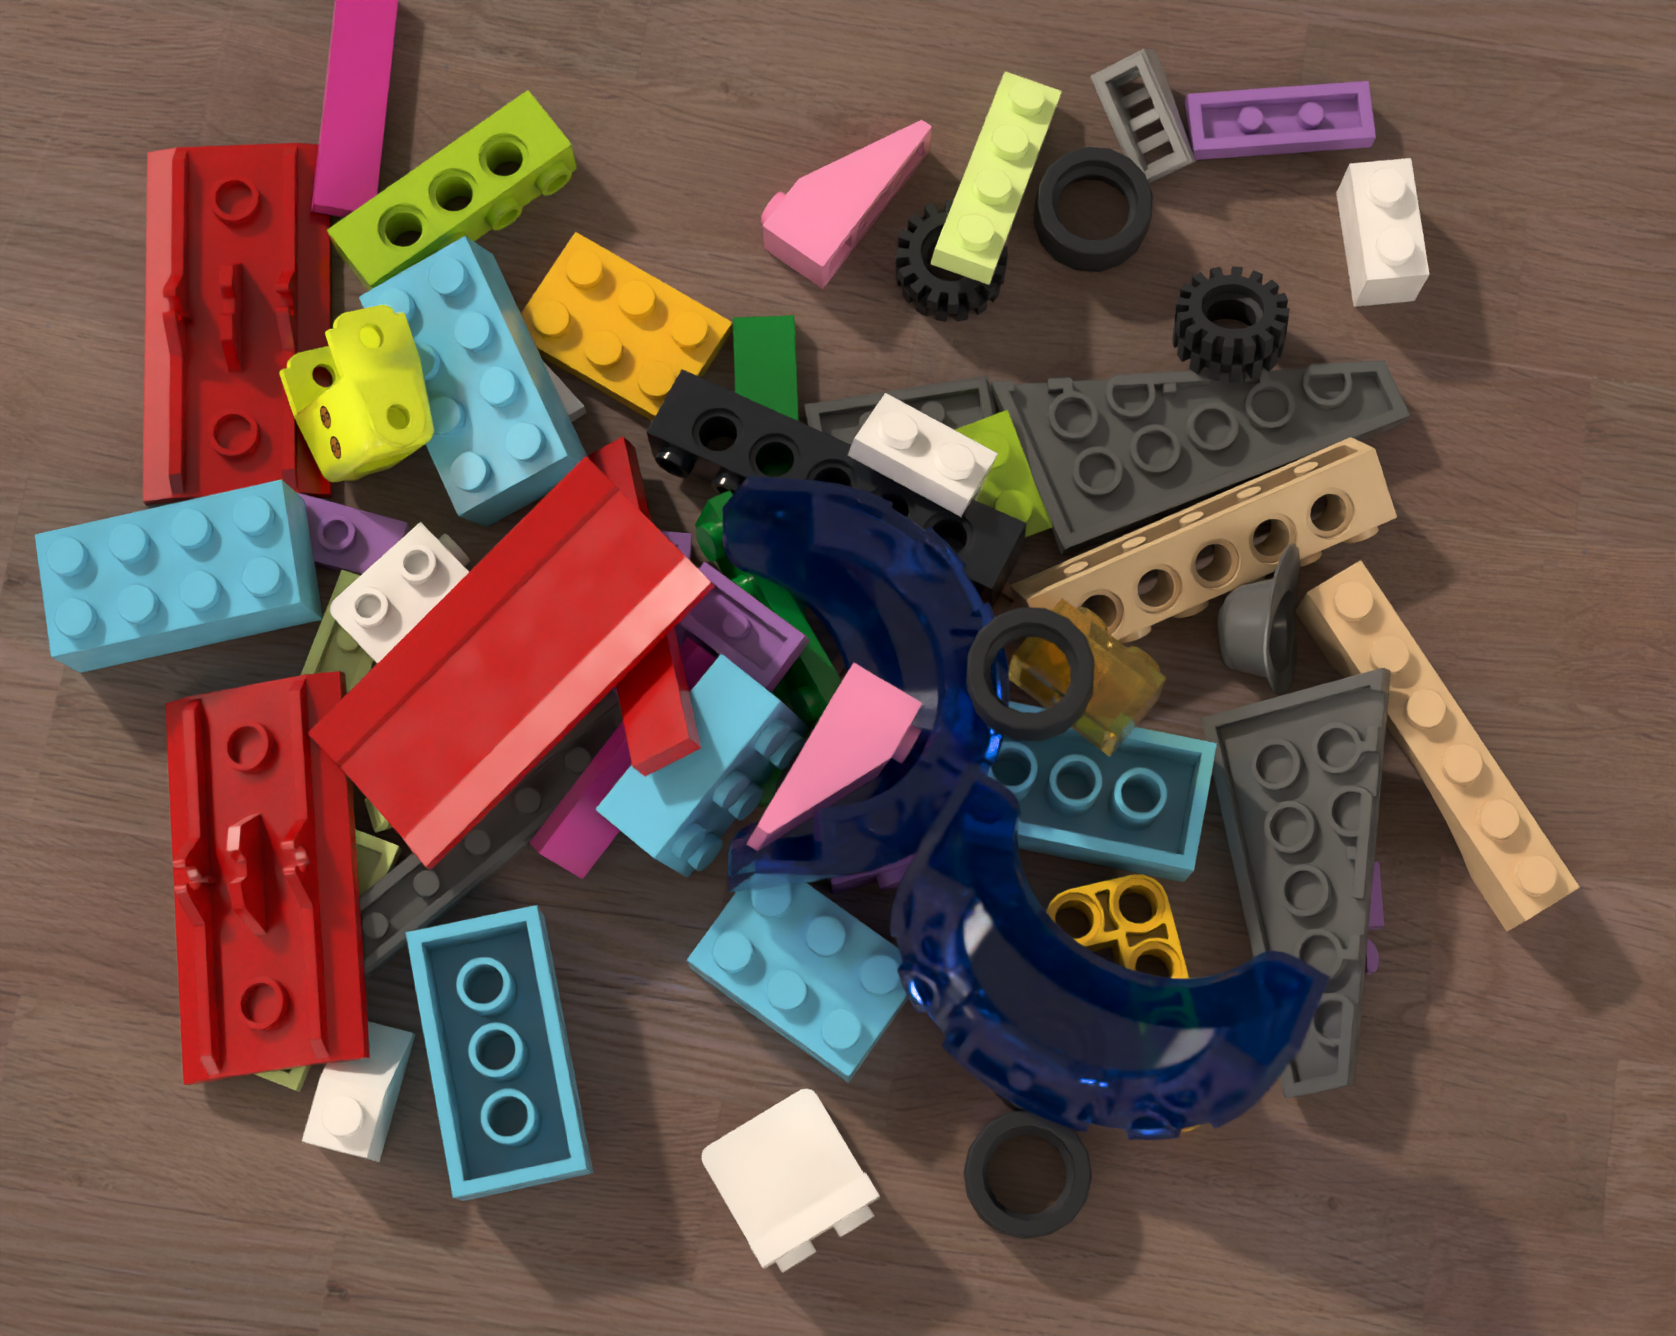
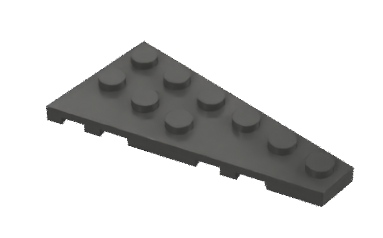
M1385 360L1309 364L1306 369L1268 371L1262 367L1261 377L1251 380L1245 371L1242 372L1241 382H1229V373H1220L1219 381L1208 379L1209 370H1201L1199 374L1193 371L1113 375L1111 379L1072 381L1071 377L1048 378L1046 383L1014 384V380L992 381L991 392L999 411L1008 410L1051 523V532L1063 556L1198 504L1347 438L1352 437L1361 441L1405 424L1410 414Z
M1384 667L1201 718L1206 741L1217 743L1212 771L1285 1099L1355 1085L1391 670Z

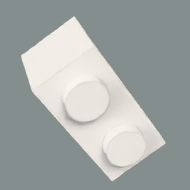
M1411 158L1349 164L1336 194L1353 306L1414 301L1429 276V268Z

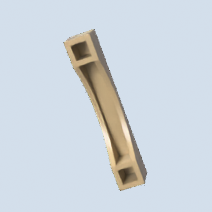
M1361 560L1308 591L1295 612L1330 665L1344 678L1383 667L1391 670L1386 727L1410 759L1430 791L1458 845L1471 879L1506 932L1580 888Z

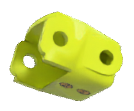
M377 305L341 314L334 321L333 329L325 332L329 346L293 355L288 360L287 368L279 372L293 416L322 475L329 482L357 481L368 474L388 470L427 444L434 433L421 361L405 313L394 312L387 305ZM315 367H324L331 373L333 381L330 387H321L314 381L312 373Z

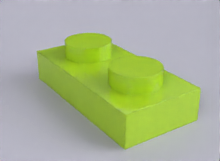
M1008 410L955 429V431L998 453L976 501L1025 522V538L1052 528Z

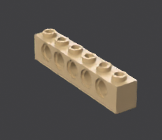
M1350 437L1009 586L1018 608H1046L1069 618L1086 636L1094 656V650L1112 642L1128 643L1146 636L1152 629L1151 625L1169 617L1184 618L1195 615L1207 608L1209 605L1208 600L1226 592H1232L1240 585L1264 581L1266 579L1265 575L1276 571L1282 553L1292 543L1296 544L1299 549L1300 567L1317 561L1322 556V550L1340 542L1355 543L1374 536L1379 530V525L1397 518L1376 449ZM1326 494L1327 507L1324 513L1317 519L1311 520V508L1314 502ZM1270 519L1271 531L1268 537L1262 543L1254 545L1253 535L1256 528L1263 521ZM1214 544L1215 554L1210 564L1203 569L1196 570V558L1199 552L1204 547ZM1157 569L1158 580L1154 588L1148 593L1138 595V584L1142 576L1151 570ZM1101 595V605L1097 613L1088 619L1080 620L1082 604L1091 596ZM1029 637L1034 653L1052 669L1055 667L1070 668L1065 654L1054 643L1040 637Z

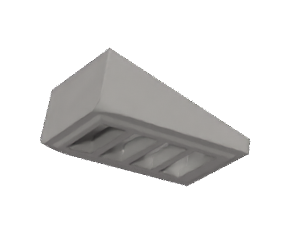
M1142 49L1090 76L1124 155L1131 158L1145 173L1149 184L1196 161L1155 49ZM1142 76L1145 87L1124 97L1121 86ZM1151 98L1155 108L1131 119L1128 109ZM1161 120L1165 130L1139 142L1136 131ZM1170 141L1174 152L1147 165L1144 153Z

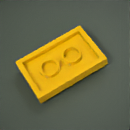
M577 232L574 233L521 312L541 357L651 421L654 420L681 370L683 369L703 378L733 331V325L730 320Z

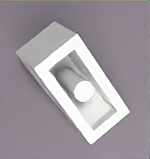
M368 1022L370 1059L327 1063L319 1080L302 1142L380 1162L416 1034Z

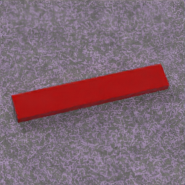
M622 436L588 455L589 460L651 521L635 446ZM674 627L616 685L632 767L645 777L701 749Z

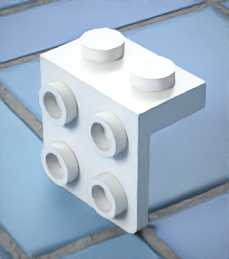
M887 393L883 395L855 436L848 452V456L960 517H962L971 500H977L998 453Z
M420 522L332 601L330 606L331 615L363 650L378 663L469 573L465 566L470 562V559L447 534L444 533L437 539Z
M810 1089L799 1090L708 1145L702 1152V1162L764 1269L776 1262L783 1273L817 1252L811 1243V1240L834 1227L839 1237H842L874 1217L868 1205L878 1200L879 1194L866 1172H862L817 1094Z

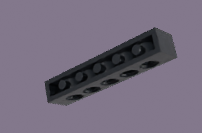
M683 369L647 430L655 462L668 473L679 478H688L690 474L711 483L712 489L719 495L730 490L738 504H744L746 500L768 509V514L774 520L788 528L800 530L802 526H806L825 535V540L843 553L857 556L861 551L883 561L882 566L900 579L915 582L917 578H920L938 586L944 597L962 607L974 608L977 604L992 611L1025 547V522L974 499L971 500L962 517L848 456L851 444ZM720 436L735 440L730 448L723 451H712L705 447L710 440ZM777 461L785 462L792 466L786 474L779 477H770L761 472L766 465ZM829 487H840L849 493L845 499L836 503L824 502L817 497L821 491ZM888 512L898 513L906 519L904 524L894 529L882 528L874 521L880 515ZM953 538L961 542L964 548L954 555H942L934 551L932 545L940 539Z

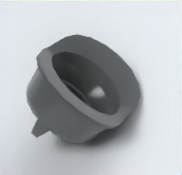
M1293 543L1288 545L1282 553L1273 579L1240 585L1226 597L1219 609L1217 623L1221 658L1225 666L1245 674L1267 678L1272 691L1278 695L1288 691L1293 680L1297 657L1295 611L1299 584L1300 555L1298 547Z

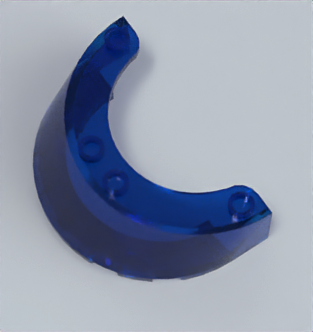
M748 476L722 507L724 549L734 566L743 572L755 574L777 584L805 603L824 623L841 652L847 672L852 664L856 663L922 703L911 723L920 728L921 732L902 764L891 758L877 777L831 806L819 808L813 813L812 818L759 851L746 845L759 822L750 823L738 831L730 842L728 852V892L756 891L871 872L895 864L917 853L941 837L964 815L974 803V797L984 783L990 767L997 761L1004 735L993 731L976 713L967 688L968 653L978 632L995 618L989 602L983 604L976 588L963 570L966 566L965 562L931 527L924 530L905 515L892 509V502L867 491L823 481ZM1002 648L997 653L991 666V683L996 695L1009 706L1008 665L1005 648Z
M969 765L904 873L896 891L891 913L890 932L891 936L897 937L902 960L897 969L898 975L916 1013L927 1012L936 1026L946 1036L941 1046L964 1069L1005 1099L1052 1122L1083 1132H1087L1092 1123L1110 1128L1125 1129L1128 1140L1179 1138L1182 1129L1211 1123L1215 1129L1240 1117L1253 1107L1269 1091L1301 1050L1330 977L1301 959L1280 951L1259 953L1252 960L1224 973L1199 978H1168L1149 975L1122 967L1093 953L1078 943L1053 921L1033 894L1026 880L1018 849V826L1021 809L1017 798L1002 783Z

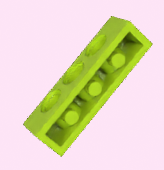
M527 90L327 229V232L339 256L368 292L464 236L472 241H476L491 229L498 231L506 228L520 216L522 207L541 194L548 196L559 191L570 180L572 172L577 169L572 144L530 91ZM511 161L521 164L519 170L509 176H499L493 173L495 168L504 162ZM466 196L472 199L469 205L462 210L448 211L444 209V205L454 197ZM417 231L422 233L418 241L410 246L400 247L393 244L395 239L403 232Z

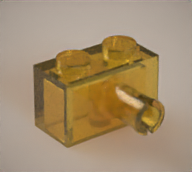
M1061 598L1051 611L1065 616L1073 622L1086 636L1095 658L1093 695L1083 717L1071 728L1107 756L1111 757L1158 701L1167 678L1160 673L1158 664L1145 651L1134 646L1127 648L1111 636L1105 623L1094 612L1085 607H1078L1076 609ZM1027 637L1012 655L1007 678L1049 709L1064 697L1070 684L1071 669L1065 654L1054 643L1040 637Z

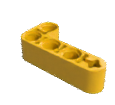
M1139 874L1068 889L1057 894L1049 903L1042 918V936L1046 944L1053 951L1065 956L1081 955L1112 948L1149 1096L1157 1119L1165 1127L1177 1132L1190 1131L1207 1123L1217 1111L1219 1090L1168 896L1163 886L1154 878ZM1127 893L1143 895L1151 905V919L1139 924L1128 921L1122 916L1119 909L1120 897ZM1069 907L1081 910L1089 921L1088 934L1074 939L1064 936L1056 926V913L1061 909ZM1145 955L1160 958L1168 969L1166 985L1156 988L1144 985L1136 974L1135 964L1137 959ZM1168 1018L1176 1021L1182 1027L1185 1034V1042L1180 1051L1167 1052L1156 1045L1152 1037V1028L1155 1021ZM1188 1058L1192 1060L1193 1067L1187 1068L1181 1073L1185 1090L1189 1093L1198 1092L1201 1103L1191 1108L1192 1117L1187 1116L1184 1107H1172L1170 1097L1179 1092L1180 1089L1177 1073L1174 1071L1164 1077L1160 1067H1173Z

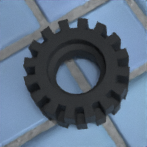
M945 200V208L941 211H937L935 202L925 206L922 218L917 213L913 214L908 219V229L902 228L898 238V248H896V280L898 286H903L902 296L908 304L915 300L917 302L916 311L924 316L927 315L929 309L936 311V320L946 322L947 313H956L957 322L968 320L970 310L974 309L977 316L984 312L987 308V301L990 299L994 302L1000 293L1008 259V246H1005L990 285L968 277L958 281H946L933 274L928 266L927 257L931 250L936 247L954 200Z
M1232 266L1231 275H1223L1221 267L1210 269L1209 279L1200 272L1192 277L1191 285L1185 283L1182 286L1180 297H1177L1172 340L1173 347H1178L1177 356L1181 362L1190 359V370L1199 374L1206 367L1209 369L1208 379L1219 381L1220 373L1223 372L1229 373V382H1241L1242 372L1246 371L1252 380L1261 377L1262 367L1270 371L1276 366L1277 358L1281 359L1284 351L1290 308H1287L1288 299L1286 294H1278L1279 285L1275 281L1270 280L1262 285L1263 274L1253 270L1250 277L1247 278L1242 276L1243 267ZM1233 319L1241 321L1250 327L1227 329L1215 325L1212 321Z

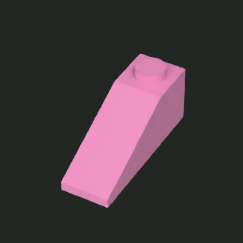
M920 120L799 178L787 195L783 192H778L766 206L760 220L763 224L764 249L823 289L930 152L932 126Z
M853 663L746 845L759 851L877 777L891 758L902 764L921 732L920 728L911 723L922 703L856 663Z

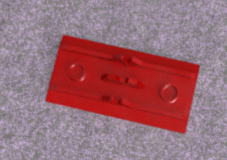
M275 143L175 147L147 152L143 503L145 505L183 502L281 479L297 493L317 498H333V482H329L322 475L293 416L279 374L282 369L287 368L288 360L293 355L329 346L325 332L332 329V240L327 232V229L332 227V215L311 212L319 144ZM315 367L313 369V379L319 386L330 387L332 385V375L326 368Z
M585 456L308 732V735L370 800L400 834L404 842L422 864L431 870L715 585Z
M341 671L305 674L192 695L165 703L183 1085L190 1086L230 1077L317 1064L370 1059L352 780L308 735V732L346 695L345 673Z

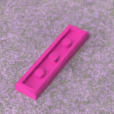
M335 0L311 212L346 217L378 193L398 0Z
M687 637L679 648L690 693L716 661L717 657ZM623 721L529 842L539 854L582 880L620 832L616 826L595 809L632 765Z

